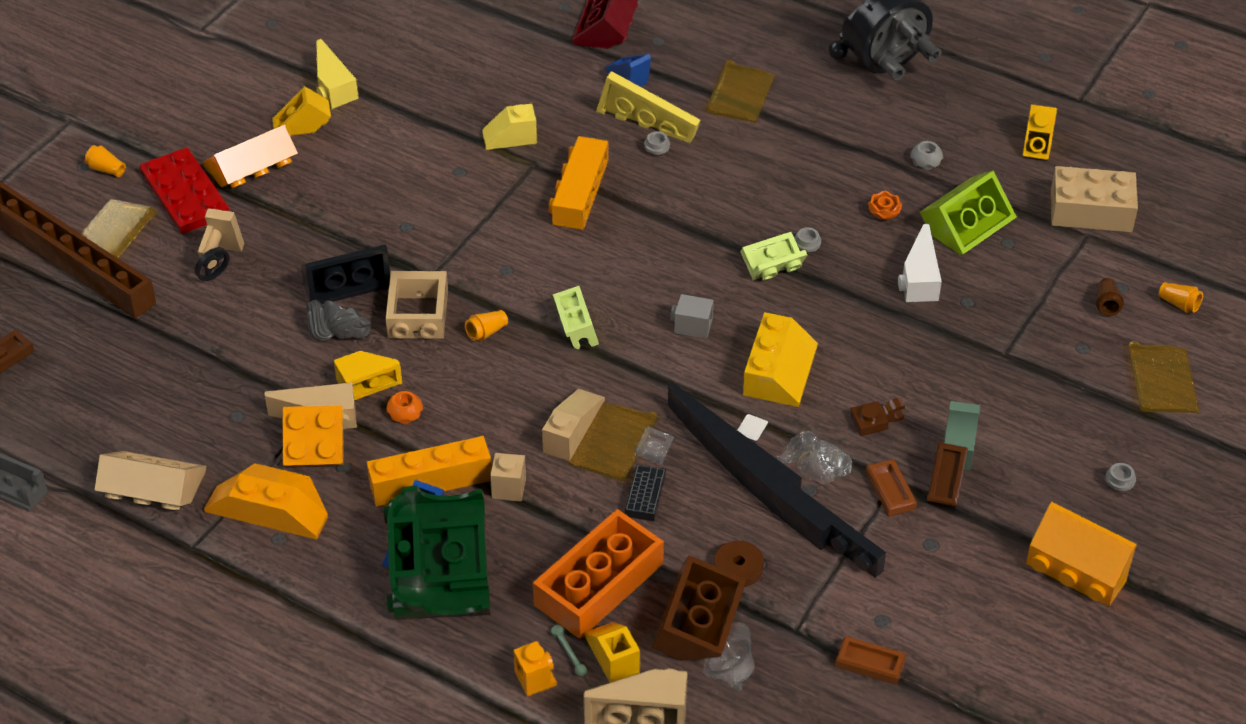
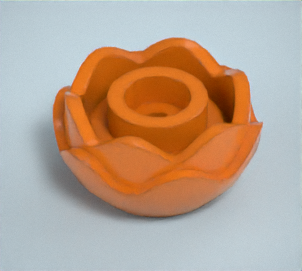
M882 191L872 195L871 201L868 202V208L875 218L888 221L900 213L902 203H900L897 195H893L888 191Z
M401 391L389 399L386 410L393 421L408 424L420 417L421 411H423V404L416 394L409 391Z

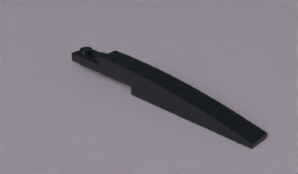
M674 383L668 385V406L700 443L764 505L820 550L828 544L832 545L838 553L844 554L859 569L867 571L875 578L884 571L886 552L801 490V476Z

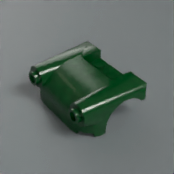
M418 486L403 488L398 496L389 500V505H384V520L388 526L389 579L393 591L392 594H387L388 613H394L395 619L491 615L483 490L476 489L460 495L440 496L427 494L421 491Z

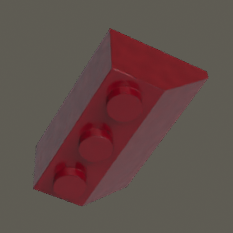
M586 0L571 42L574 45L610 49L616 44H622L628 37L627 31L633 22V14L638 8V0Z

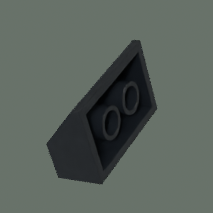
M386 244L301 265L303 285L309 302L318 300L321 304H324L326 300L334 302L387 289L390 286V268Z

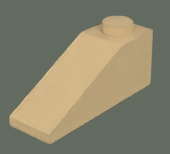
M352 383L265 392L269 416L283 419V407L342 405L343 429L357 428Z
M577 389L558 405L542 429L543 453L570 461L602 407L605 397Z

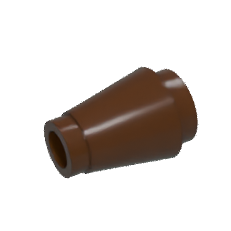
M1104 278L1098 285L1096 307L1103 315L1114 316L1121 311L1124 299L1115 281L1111 278Z

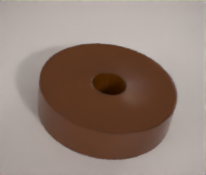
M731 541L722 545L717 550L714 566L746 579L744 587L753 585L761 578L764 558L761 551L755 545L745 541Z

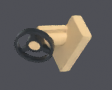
M207 209L205 215L207 228L198 250L200 259L195 266V274L202 281L212 280L226 269L230 260V255L226 250L242 252L244 240L234 212ZM222 258H224L220 267L213 273H211L212 270L218 265L219 261ZM202 266L205 270L204 276L200 275V270Z

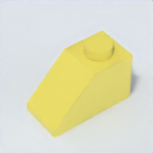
M519 104L507 106L482 129L486 150L537 144L536 117L533 105Z

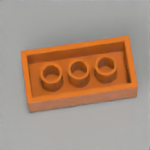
M616 509L533 582L534 606L581 639L584 637V632L595 627L663 565L664 541Z

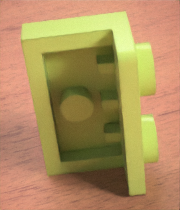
M792 232L745 246L740 251L752 280L761 277L763 280H768L783 270H787V272L795 271L802 266L803 261L807 257L806 250H799Z

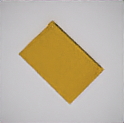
M727 60L706 107V111L714 115L756 123L775 74L767 73L761 69L736 65L733 60Z
M110 199L81 234L118 258L148 221L155 217L157 211L151 206Z
M1137 341L1130 342L1129 351L1140 410L1143 412L1199 413L1186 348H1176L1169 345H1140Z
M603 402L572 456L569 465L618 481H624L655 425L658 415L653 411L644 413L618 404L612 405Z

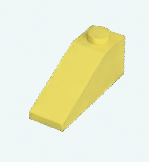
M322 39L317 40V77L319 87L316 89L317 94L329 101L331 109L358 99L356 78Z

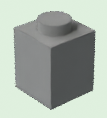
M681 294L678 305H673L670 321L675 322L674 333L707 339L713 321L714 300Z

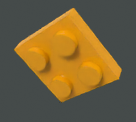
M342 405L283 407L284 467L344 465Z

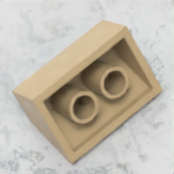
M127 451L101 454L98 463L95 491L105 492L106 498L123 499V496L133 497L134 503L149 505L152 501L162 503V508L179 510L180 506L192 502L206 472V466Z

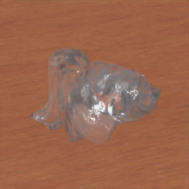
M802 431L793 437L786 450L777 457V460L782 461L784 464L798 461L797 468L803 478L817 481L823 485L829 484L836 477L846 476L852 469V460L849 455L835 444L819 440L817 435L811 431Z

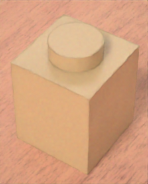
M495 453L490 475L492 499L522 502L526 482L525 455Z

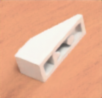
M923 224L904 263L903 275L898 277L899 291H904L906 302L939 301L942 281L929 224Z

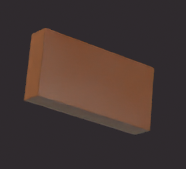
M894 459L866 466V474L888 517L916 510L917 502Z
M845 636L836 659L835 667L897 685L906 660V653Z

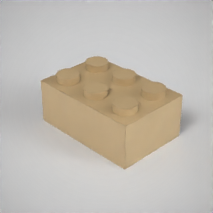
M1055 166L1051 186V226L1133 232L1138 210L1136 173Z

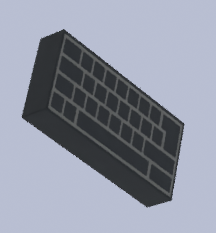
M636 465L625 507V515L632 518L655 520L666 477V469Z

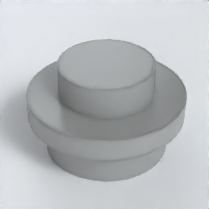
M655 131L650 133L645 139L644 148L651 154L661 155L670 149V141L665 133Z
M802 228L795 235L794 239L801 251L813 252L821 246V237L817 230L813 228Z
M1116 463L1107 470L1105 480L1111 488L1118 491H1127L1134 487L1136 475L1130 465Z

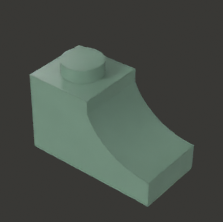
M950 401L944 443L967 447L968 452L964 470H971L980 405Z

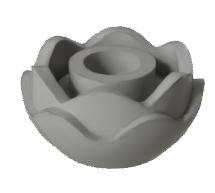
M923 141L912 149L910 158L915 166L930 170L940 165L943 153L941 148L934 142Z

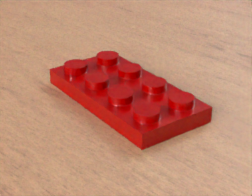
M188 147L139 165L141 174L181 234L207 225L205 215L208 208L230 212V208Z

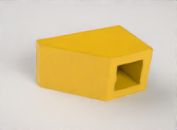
M1031 104L1022 156L1049 159L1057 108Z
M611 622L584 632L589 646L610 683L640 673V650L627 626Z

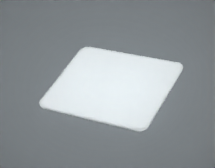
M747 414L738 431L747 438L757 441L768 421Z

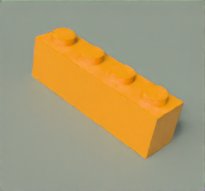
M578 136L575 145L570 146L568 163H564L562 168V180L557 181L555 198H551L549 202L548 212L552 214L553 225L584 230L608 163V141Z
M484 436L367 461L369 484L376 507L389 504V500L398 496L403 488L413 486L414 480L438 487L444 491L491 481V456Z

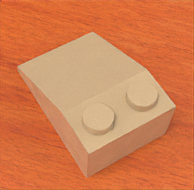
M653 669L585 691V724H685L687 672L675 669Z

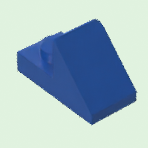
M650 54L623 57L605 66L608 75L612 71L641 87L648 82L651 57Z

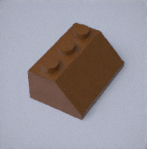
M688 555L677 574L652 648L679 660L720 658L746 579Z

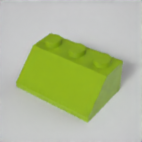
M994 171L971 177L920 211L925 224H929L931 235L959 255H963L1017 218Z

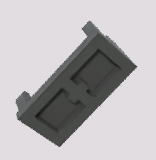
M0 453V500L31 512L48 492L42 470Z

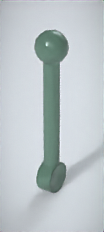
M561 625L553 626L551 628L552 637L559 639L575 666V674L577 676H584L587 668L584 664H580L565 639L563 627Z

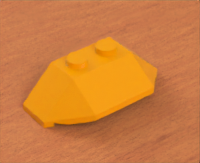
M256 463L217 485L204 507L206 513L317 540L328 519V513L310 476Z

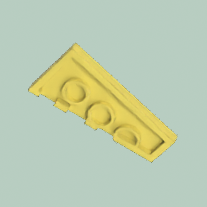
M612 71L606 78L596 112L605 114L606 111L613 113L616 119L625 121L627 118L637 121L638 126L646 129L649 127L658 128L659 132L688 143L695 137L700 123V119Z

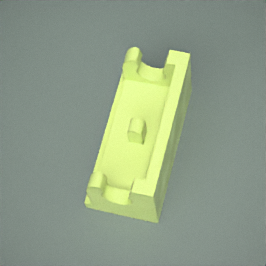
M580 286L553 294L566 336H570L573 347L580 349L579 340L581 338H587L588 343L592 347L599 345Z

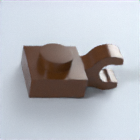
M901 398L892 399L883 407H881L879 401L852 407L851 417L860 436L888 430L889 422L903 420L904 415L901 410L905 409V405Z

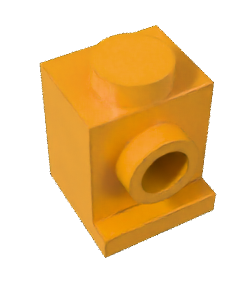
M538 641L513 650L515 674L527 696L557 686V681L551 672L554 669L552 658L548 651L544 652Z

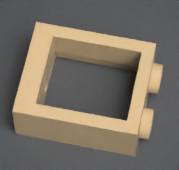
M391 271L386 311L388 338L444 339L448 298L447 271ZM398 298L437 299L436 314H396Z

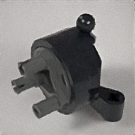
M864 0L844 20L842 32H840V40L832 42L828 50L832 58L839 60L847 55L849 49L870 70L877 73L887 72L896 81L900 80L906 73L902 66L909 62L918 52L930 63L936 62L940 58L938 55L942 53L929 40L933 16L930 8L922 0Z

